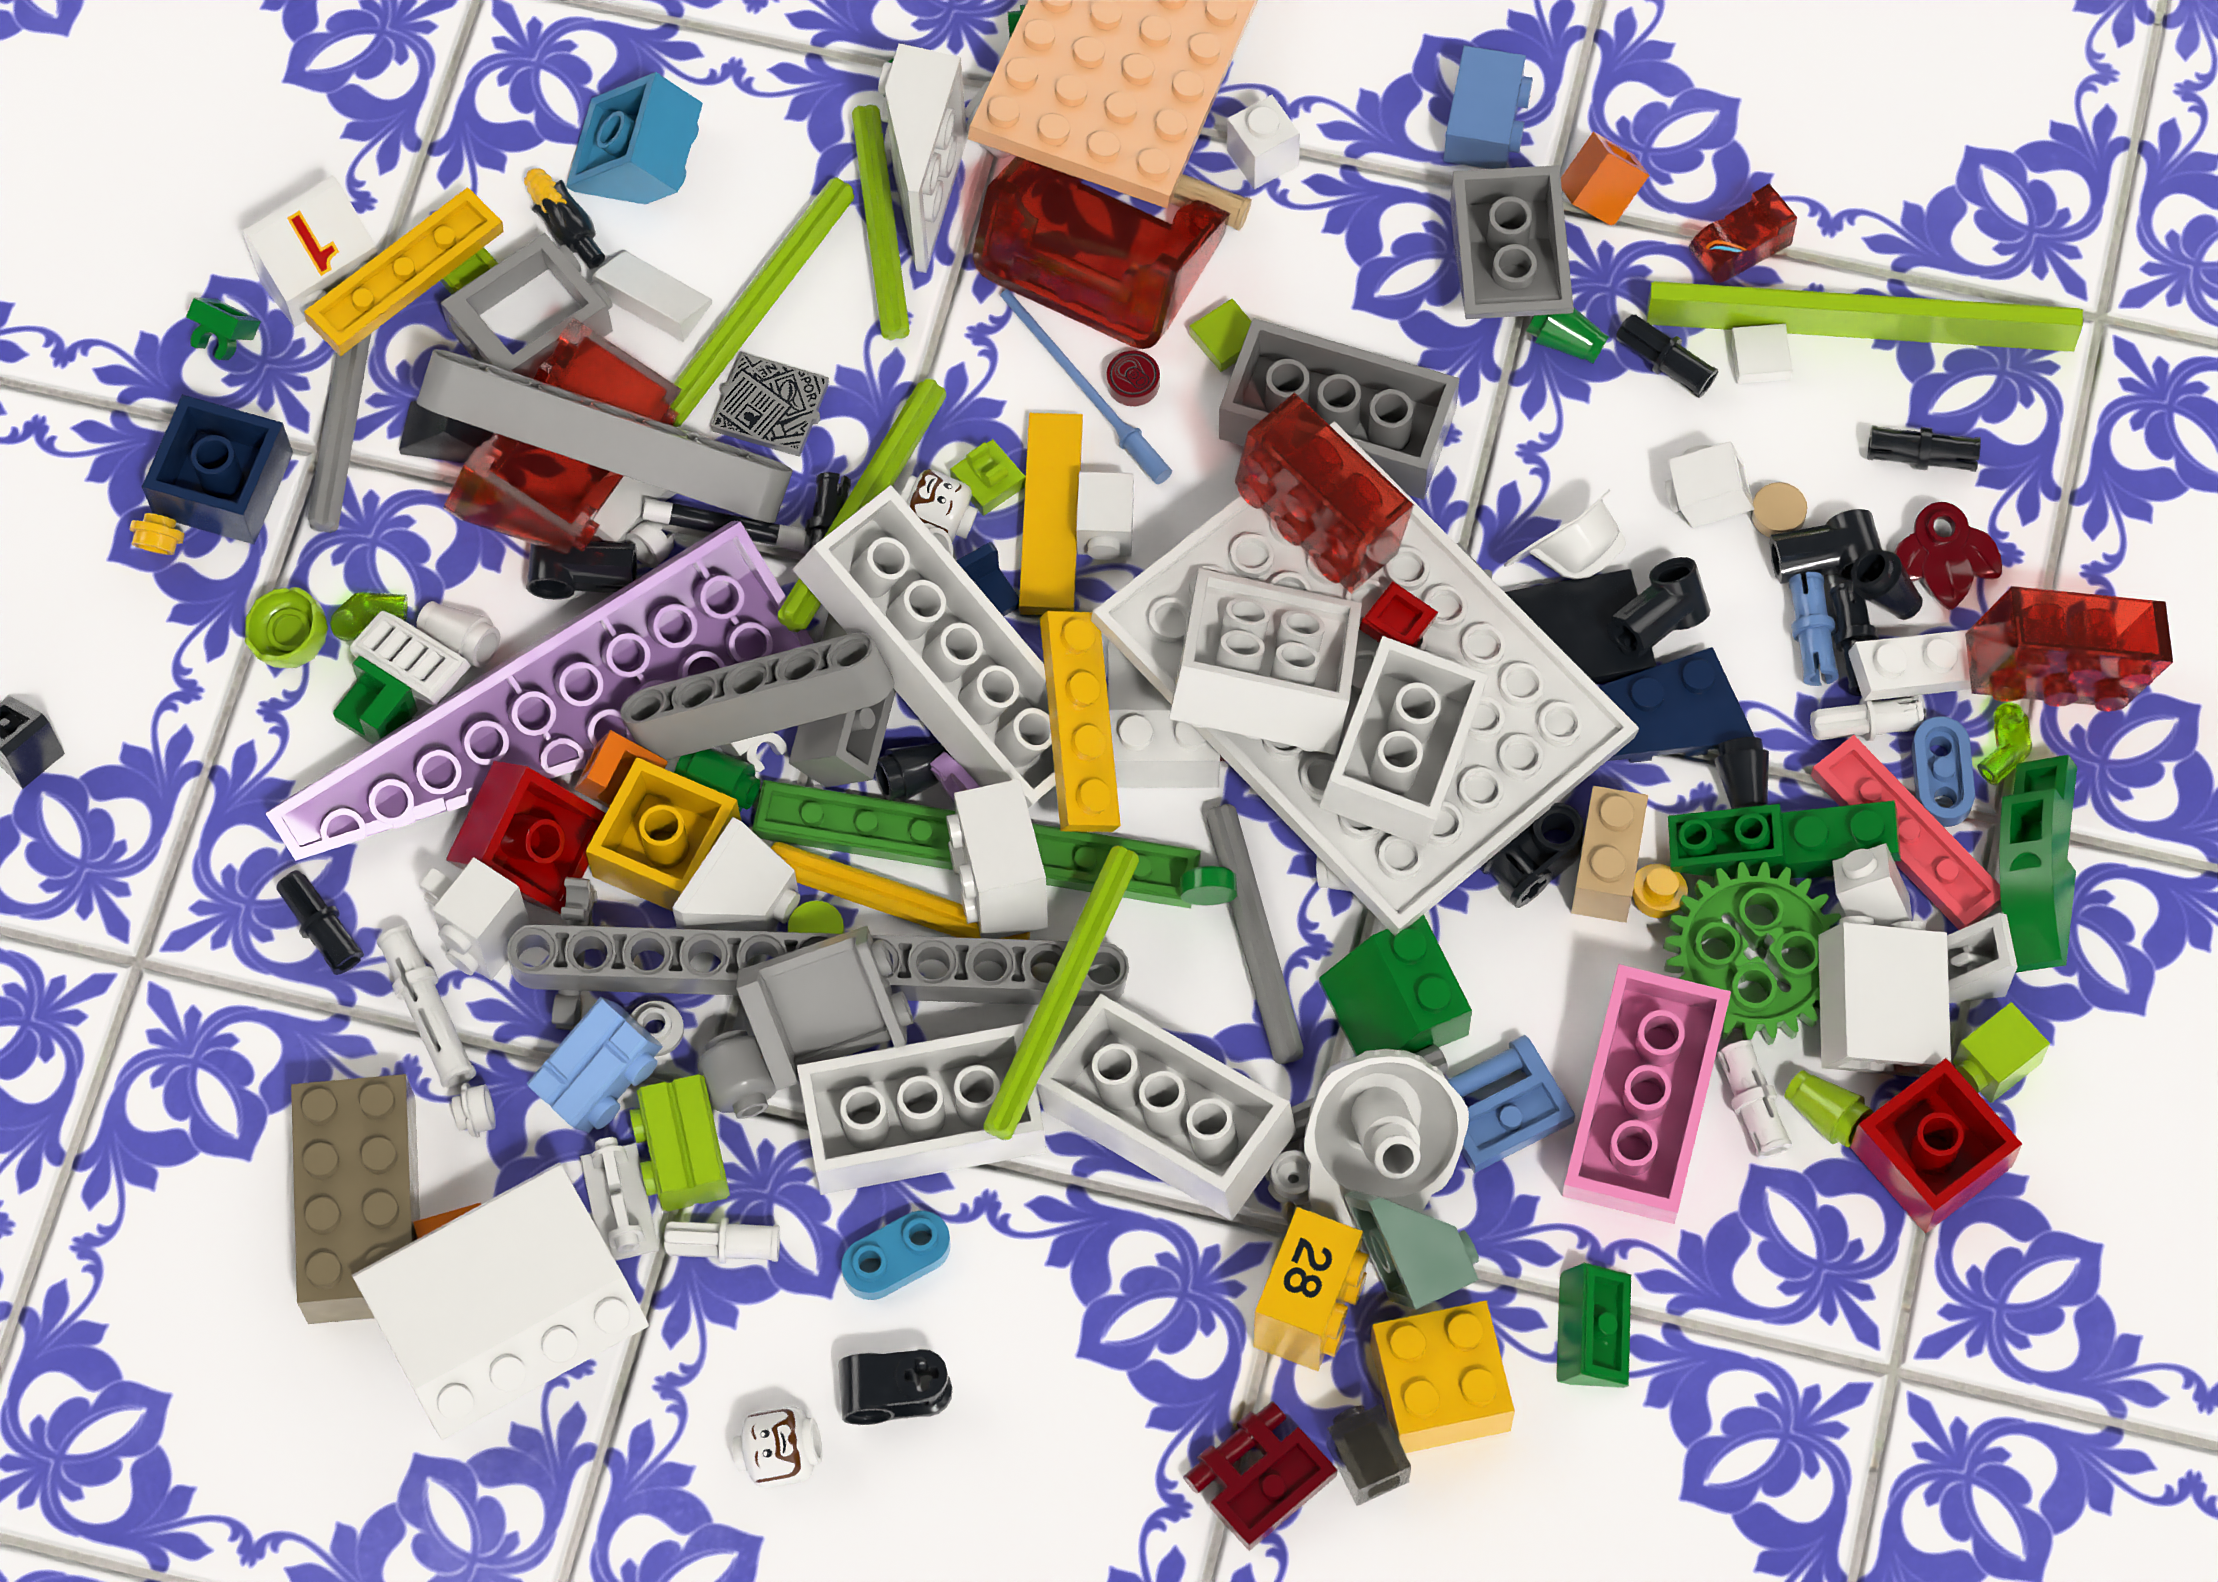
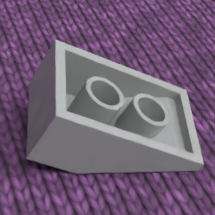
M1560 166L1453 171L1450 207L1454 250L1465 319L1573 313L1574 307Z

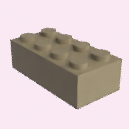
M406 1074L291 1084L297 1304L308 1324L373 1319L374 1316L352 1274L417 1240L413 1223L420 1220L415 1095Z

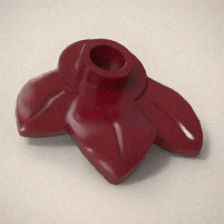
M1935 502L1921 510L1914 522V533L1899 542L1894 551L1901 560L1912 582L1923 578L1932 596L1948 610L1956 608L1965 598L1972 585L1974 576L1993 580L1998 579L2002 573L2001 555L1991 536L1982 530L1970 527L1962 510L1948 502ZM1942 519L1949 523L1951 526L1949 537H1941L1935 532V520Z

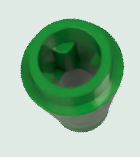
M1575 307L1573 313L1534 315L1526 330L1527 333L1537 338L1535 343L1582 360L1585 359L1594 364L1609 338L1607 334L1601 332V329Z

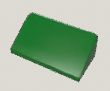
M1581 1263L1560 1274L1557 1382L1568 1385L1618 1388L1629 1386L1631 1274L1588 1263Z

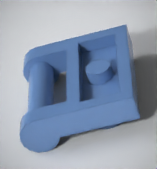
M1527 1035L1509 1042V1049L1447 1080L1463 1098L1518 1069L1527 1076V1078L1468 1107V1128L1461 1152L1474 1173L1574 1123V1111Z

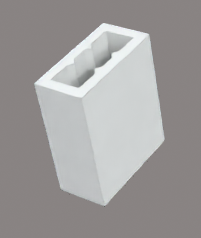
M1849 916L1841 918L1839 925L1818 935L1821 1068L1921 1077L1945 1058L1951 1063L1947 932L1925 930V924L1917 921L1896 922L1891 924V927L1874 925V919L1871 917Z

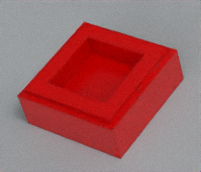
M1392 581L1361 620L1359 629L1379 643L1382 636L1415 647L1436 620L1438 611Z

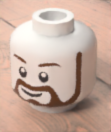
M927 469L920 473L918 478L910 475L901 493V497L923 523H929L943 529L949 535L952 542L956 535L964 539L967 538L978 512L977 508L969 505L972 491L967 484L935 470Z
M796 1406L761 1411L748 1415L744 1420L741 1436L733 1437L732 1440L733 1457L737 1470L739 1472L747 1471L751 1480L760 1488H769L807 1480L813 1473L814 1465L822 1463L823 1459L821 1434L815 1418H807L802 1410Z

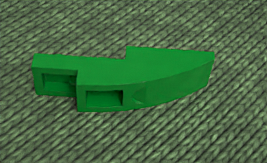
M2069 754L2017 763L2013 795L2002 797L1999 840L2001 911L2003 914H2007L2017 962L2015 973L2065 966L2067 964L2076 870L2068 860L2077 775V766Z
M1895 800L1782 812L1780 804L1668 816L1670 866L1673 872L1714 877L1716 869L1721 868L1729 878H1735L1738 864L1744 862L1750 876H1757L1762 863L1767 862L1770 869V878L1778 879L1786 867L1791 869L1790 879L1834 876L1832 861L1843 858L1852 851L1870 849L1885 843L1893 860L1901 861L1898 813Z

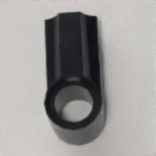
M1865 509L1841 512L1830 518L1825 525L1773 534L1769 542L1772 567L1775 577L1779 579L1780 584L1788 583L1789 579L1796 574H1801L1802 580L1807 579L1805 572H1818L1823 576L1838 573L1840 578L1852 580L1851 570L1858 557L1872 549L1882 550L1872 512Z
M542 530L532 535L526 589L534 596L543 599L562 600L570 598L574 595L575 591L615 593L637 579V548L635 543L579 541L573 534L561 530Z
M1678 557L1656 565L1649 574L1651 586L1612 616V621L1606 625L1610 640L1622 650L1624 655L1639 658L1673 630L1692 628L1709 617L1711 609L1695 560L1687 557Z

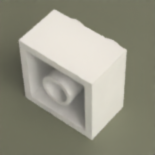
M1021 779L955 792V814L946 816L950 837L948 846L955 875H960L963 889L960 891L967 924L977 922L981 938L998 939L1048 928L1046 876Z

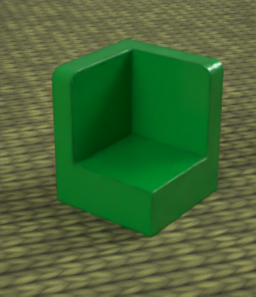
M358 656L352 663L357 683L336 707L333 715L338 723L373 744L410 721L418 709L409 686L365 658Z

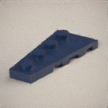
M1713 647L1599 686L1639 727L1635 738L1607 761L1629 759L1630 763L1652 761L1653 756L1684 753V757L1708 755V750L1718 749V745L1724 741L1742 737H1755Z

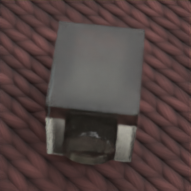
M1381 1404L1368 1410L1363 1405H1358L1343 1411L1332 1420L1334 1425L1327 1428L1326 1445L1356 1506L1410 1482L1412 1466Z

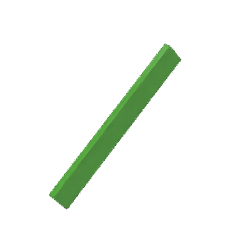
M763 780L752 831L760 839L953 870L948 846L950 837L946 816L955 814L953 810ZM1032 823L1046 876V885L1091 892L1111 848L1118 845L1123 846L1127 850L1134 851L1139 857L1137 867L1122 898L1191 909L1192 904L1181 899L1180 877L1186 871L1199 867L1201 850L1090 832L1060 831L1059 827Z

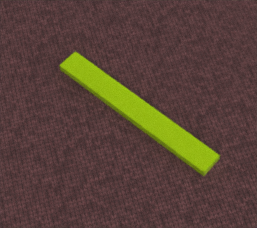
M1654 281L1651 282L1646 322L1651 325L1723 330H1732V328L1786 324L1787 334L2074 352L2083 327V309Z

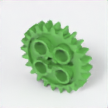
M1744 862L1739 863L1735 879L1732 880L1721 868L1716 869L1714 875L1715 887L1712 888L1709 884L1699 879L1694 887L1699 901L1683 895L1679 905L1686 916L1672 915L1668 927L1680 935L1666 937L1663 949L1678 955L1666 960L1664 971L1681 973L1678 979L1731 991L1721 1039L1726 1040L1733 1029L1737 1028L1742 1029L1743 1040L1751 1041L1755 1031H1762L1767 1044L1773 1045L1777 1035V1028L1781 1027L1786 1035L1793 1039L1796 1038L1799 1032L1797 1019H1800L1811 1028L1816 1025L1819 1019L1813 1007L1815 1006L1820 1009L1818 935L1837 926L1841 915L1840 913L1823 915L1822 909L1829 896L1822 894L1814 899L1808 897L1807 893L1812 881L1809 878L1802 881L1797 887L1789 884L1791 869L1788 867L1781 872L1778 879L1770 878V869L1767 862L1762 863L1757 876H1750ZM1751 905L1765 906L1773 915V922L1761 926L1754 924L1748 919L1745 909ZM1729 915L1734 920L1736 929L1724 923L1722 916ZM1711 938L1722 940L1730 949V956L1724 959L1710 958L1705 954L1701 943ZM1749 947L1754 951L1763 947L1767 951L1764 960L1759 956L1749 960L1745 956L1747 948ZM1792 947L1799 948L1809 957L1810 965L1800 969L1790 967L1785 963L1782 951ZM1774 975L1783 983L1788 984L1790 991L1783 992L1778 987ZM1745 981L1756 982L1764 988L1767 999L1758 1003L1749 1002L1739 993L1738 985Z

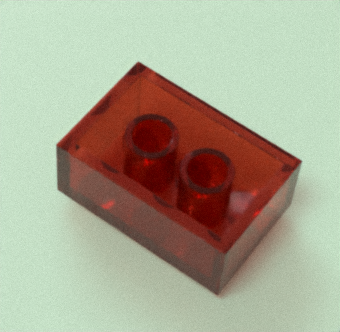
M1295 392L1247 432L1234 481L1240 495L1253 508H1261L1276 522L1279 532L1289 543L1294 546L1300 545L1316 560L1319 570L1329 581L1340 583L1352 594L1398 554L1414 504Z
M2011 586L1965 633L1971 693L1990 695L1995 700L2001 702L2033 699L2043 700L2045 704L2054 707L2075 703L2095 705V708L2100 711H2117L2128 706L2137 695L2173 663L2166 601Z

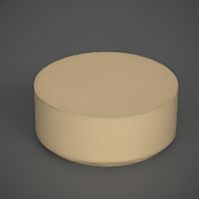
M1776 482L1764 486L1755 495L1753 501L1755 510H1751V518L1754 526L1760 533L1770 538L1773 534L1802 529L1807 514V501L1798 488L1788 483Z

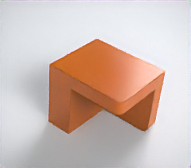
M1593 131L1562 175L1561 186L1563 192L1573 205L1608 225H1614L1650 175L1634 154Z
M610 730L597 742L574 790L609 808L636 757L664 769L668 761Z

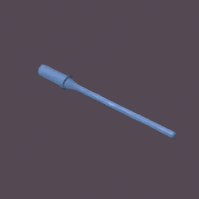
M1009 289L1004 290L1000 295L1001 298L1115 428L1120 440L1119 446L1129 452L1155 484L1158 485L1165 482L1171 476L1172 469L1142 436V430L1140 428H1133L1120 419Z

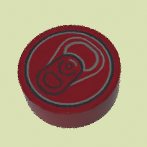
M1135 350L1125 351L1115 356L1108 365L1106 372L1107 389L1111 397L1118 403L1131 407L1141 406L1150 402L1157 395L1160 388V370L1157 362L1147 353Z

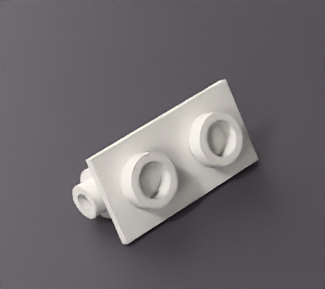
M614 1137L602 1138L596 1141V1151L591 1154L582 1155L580 1158L594 1224L613 1258L617 1261L659 1251L637 1144L619 1146L617 1138Z

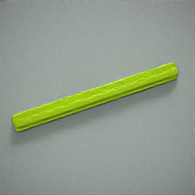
M836 177L827 182L658 402L656 411L659 419L674 427H679L683 424L854 200L853 188L848 183Z
M927 378L924 382H919L824 538L887 487L894 485L946 399L945 388L938 385L936 380ZM800 578L778 612V621L785 625L789 631L795 633L808 627L821 605L820 601Z
M1118 845L1111 848L986 1117L983 1127L988 1134L996 1136L1001 1140L1012 1138L1137 867L1139 857L1134 851L1127 850L1123 846Z

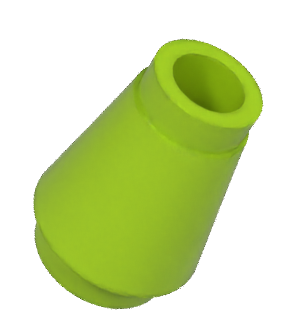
M1805 1070L1795 1075L1784 1094V1098L1790 1101L1831 1144L1839 1142L1845 1147L1851 1146L1858 1124L1873 1113V1110L1865 1105V1098L1811 1075Z

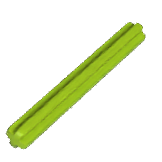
M873 104L857 106L852 111V120L881 334L886 340L904 339L909 335L910 328L880 109Z

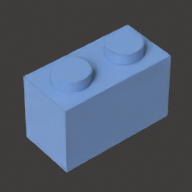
M1463 46L1446 131L1443 162L1486 169H1499L1507 167L1509 152H1520L1525 122L1516 121L1518 107L1528 109L1533 77L1524 76L1526 55Z

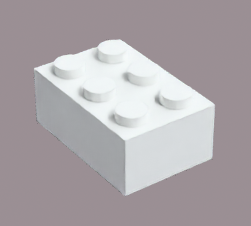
M1382 636L1319 808L1426 847L1489 675Z

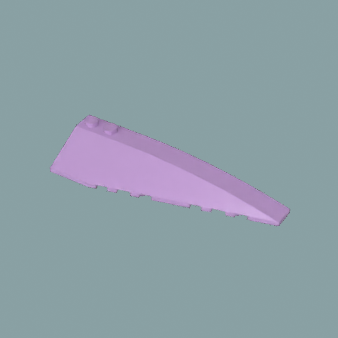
M731 521L441 700L436 706L433 705L276 805L267 811L266 815L295 861L365 839V837L383 831L396 829L439 813L471 805L494 761L528 766L548 779L582 769L586 766L597 742L610 730L636 743L622 720L620 713L623 703L635 692L647 687L806 646L814 642L806 629L795 633L789 631L785 625L778 621V612L787 597L741 521Z

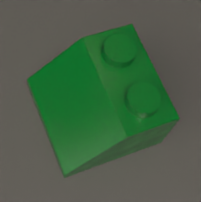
M1424 914L1407 929H1403L1396 934V936L1388 929L1371 935L1319 977V984L1355 1056L1365 1051L1381 1049L1404 1050L1416 1053L1432 1045L1441 1047L1469 1035L1472 1009Z

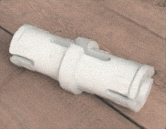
M1742 1040L1722 1048L1721 1051L1717 1052V1057L1726 1073L1734 1095L1731 1103L1735 1114L1742 1115L1752 1138L1758 1159H1767L1786 1152L1788 1148L1792 1147V1142L1782 1124L1774 1102L1778 1096L1774 1086L1768 1085L1764 1074H1762L1752 1042L1750 1040Z

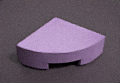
M943 752L930 763L931 771L953 802L955 792L980 787L967 771L946 752Z

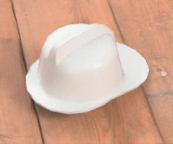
M1608 489L1579 517L1534 542L1504 563V566H1511L1532 554L1562 577L1582 579L1590 578L1599 573L1626 546L1624 535L1603 502V498L1611 490Z

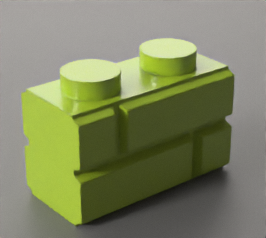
M697 1074L675 1079L671 1083L661 1082L640 1087L637 1090L640 1108L631 1109L629 1112L636 1143L645 1141L648 1143L651 1160L640 1162L647 1196L658 1194L662 1210L667 1212L691 1207L696 1203L705 1204L727 1199L730 1196L704 1075Z

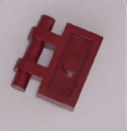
M1272 1401L1256 1415L1250 1411L1236 1423L1238 1430L1217 1448L1210 1445L1197 1456L1199 1463L1183 1476L1187 1485L1196 1494H1199L1213 1481L1223 1487L1224 1490L1210 1501V1509L1248 1551L1252 1550L1336 1478L1338 1469L1299 1427L1282 1441L1274 1435L1272 1431L1286 1420V1416ZM1253 1447L1259 1450L1264 1456L1245 1473L1240 1475L1232 1465Z

